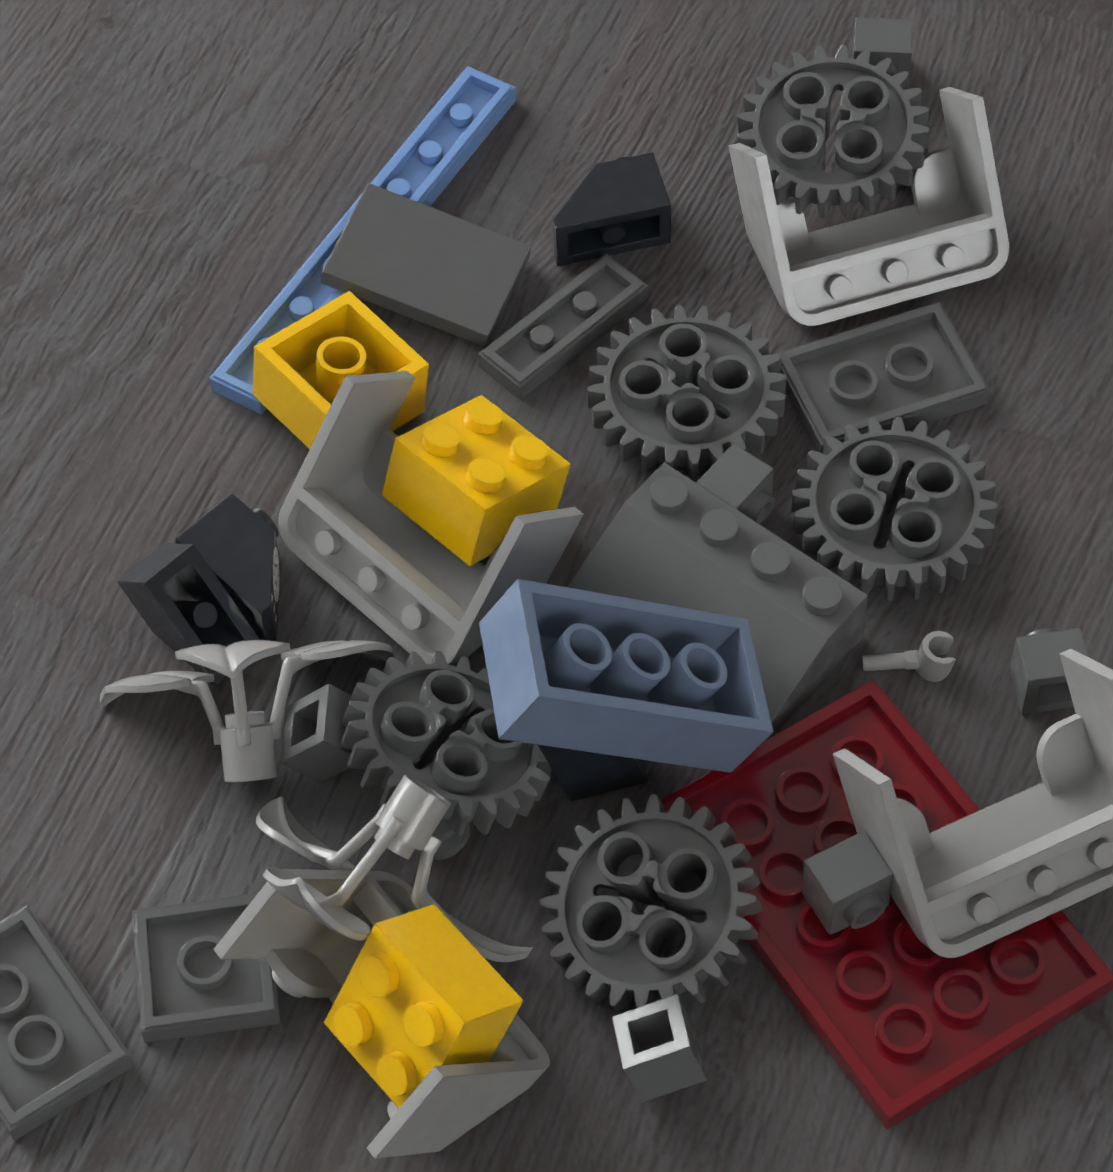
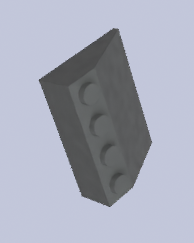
M665 462L624 502L567 586L568 588L748 619L773 728V733L767 739L778 732L864 637L868 600L866 593Z

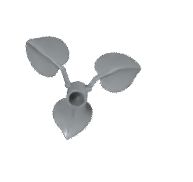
M247 640L234 642L227 647L220 644H206L175 651L177 660H186L207 667L231 679L235 713L225 715L226 727L207 682H215L214 674L162 671L121 679L103 688L100 694V706L103 708L124 693H149L175 689L196 695L200 698L211 724L214 745H221L224 782L270 779L277 777L274 740L283 738L282 720L293 674L319 660L356 653L375 656L387 662L388 658H395L394 650L388 644L366 640L324 641L290 650L289 643ZM281 653V660L284 661L270 721L265 723L264 711L247 712L242 670L255 661Z
M404 774L386 804L383 803L375 817L338 851L330 849L308 832L292 815L282 796L262 807L256 817L258 828L286 849L330 870H353L339 890L328 897L303 881L301 877H297L284 869L267 867L263 874L267 882L288 901L302 909L308 910L323 925L343 936L362 941L366 939L371 931L367 923L342 908V906L386 848L406 859H409L414 850L417 849L421 851L411 897L416 908L420 909L435 904L485 959L496 962L517 961L526 958L533 949V947L506 945L474 931L445 912L429 895L427 884L434 854L442 843L440 839L432 834L449 809L451 802L411 776ZM375 834L374 839L376 841L358 865L354 866L348 859Z

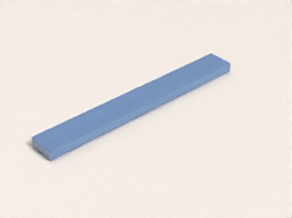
M467 66L370 184L430 207L515 103L516 87ZM361 195L210 376L209 379L213 392L260 415L264 413L267 408L253 395L254 346L345 293L322 284L321 272Z

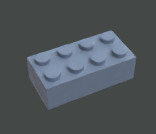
M517 579L479 622L499 739L731 773L773 733L749 622L746 618Z

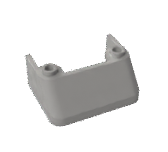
M952 87L939 90L949 147L924 155L923 167L913 168L911 189L914 204L809 233L803 212L801 214L796 213L793 200L788 198L785 202L777 205L767 155L741 143L729 145L748 239L781 309L787 316L800 324L816 326L987 279L997 274L1003 268L1009 256L1010 246L982 96Z
M408 371L345 376L281 507L278 518L280 536L291 552L408 653L416 651L426 664H431L436 651H441L448 665H456L462 656L469 657L483 645L479 622L517 579L547 584L584 514L576 507L516 516L503 542L491 554L487 564L484 566L482 563L477 562L472 566L467 565L381 495L394 441L398 437L390 428L415 377Z
M1073 649L1059 653L1076 714L1050 726L1039 741L1036 757L1042 783L929 833L926 820L921 811L908 801L896 797L892 781L889 777L845 748L833 753L857 834L865 831L892 871L891 897L918 940L937 955L946 958L963 956L1113 886V669Z
M284 869L297 877H301L303 881L326 897L335 894L353 871ZM369 871L342 906V908L367 923L370 930H372L375 923L418 909L411 899L413 888L397 876L383 871ZM266 882L213 950L221 960L265 959L272 968L274 981L289 995L297 998L304 996L329 998L334 1003L368 936L365 940L359 941L331 930L315 919L308 910L294 905ZM516 1013L489 1062L434 1066L400 1108L391 1100L387 1106L390 1120L367 1146L368 1151L375 1159L441 1151L532 1087L550 1065L546 1049Z

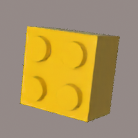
M348 291L254 346L253 395L310 449L345 376L408 371L415 377L390 428L393 432L425 412L429 363L351 291Z
M480 395L395 438L381 495L467 565L472 566L490 556L501 545L516 516L558 509L571 463L503 412L498 406L490 402L483 395Z
M432 904L374 924L324 1024L394 1104L400 1108L434 1066L489 1062L524 1000L439 908Z

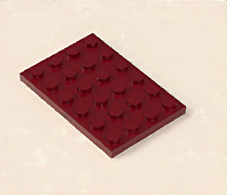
M872 679L765 740L731 773L712 770L663 798L661 801L668 813L678 797L684 798L691 807V818L703 806L707 807L716 818L714 828L727 822L737 835L732 845L743 843L750 852L752 858L742 868H753L760 877L761 884L745 893L755 895L762 903L763 911L744 916V919L751 923L759 933L757 939L746 941L885 1128L889 1129L1112 991L1113 973L1062 910L956 958L939 956L921 943L891 895L889 906L886 907L884 913L874 922L859 929H853L851 926H848L832 935L828 934L803 896L802 883L804 860L857 834L833 753L845 748L889 777L892 781L896 797L908 801L921 811L926 820L929 833L980 811L875 680ZM695 870L696 874L704 882L707 870Z

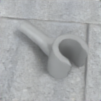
M932 631L925 636L919 650H908L903 653L863 655V671L915 669L919 676L927 681H942L951 672L956 659L953 657L939 658L936 656L948 653L954 638L947 632Z

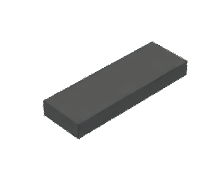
M606 253L478 353L479 367L518 399L522 400L648 299V285Z

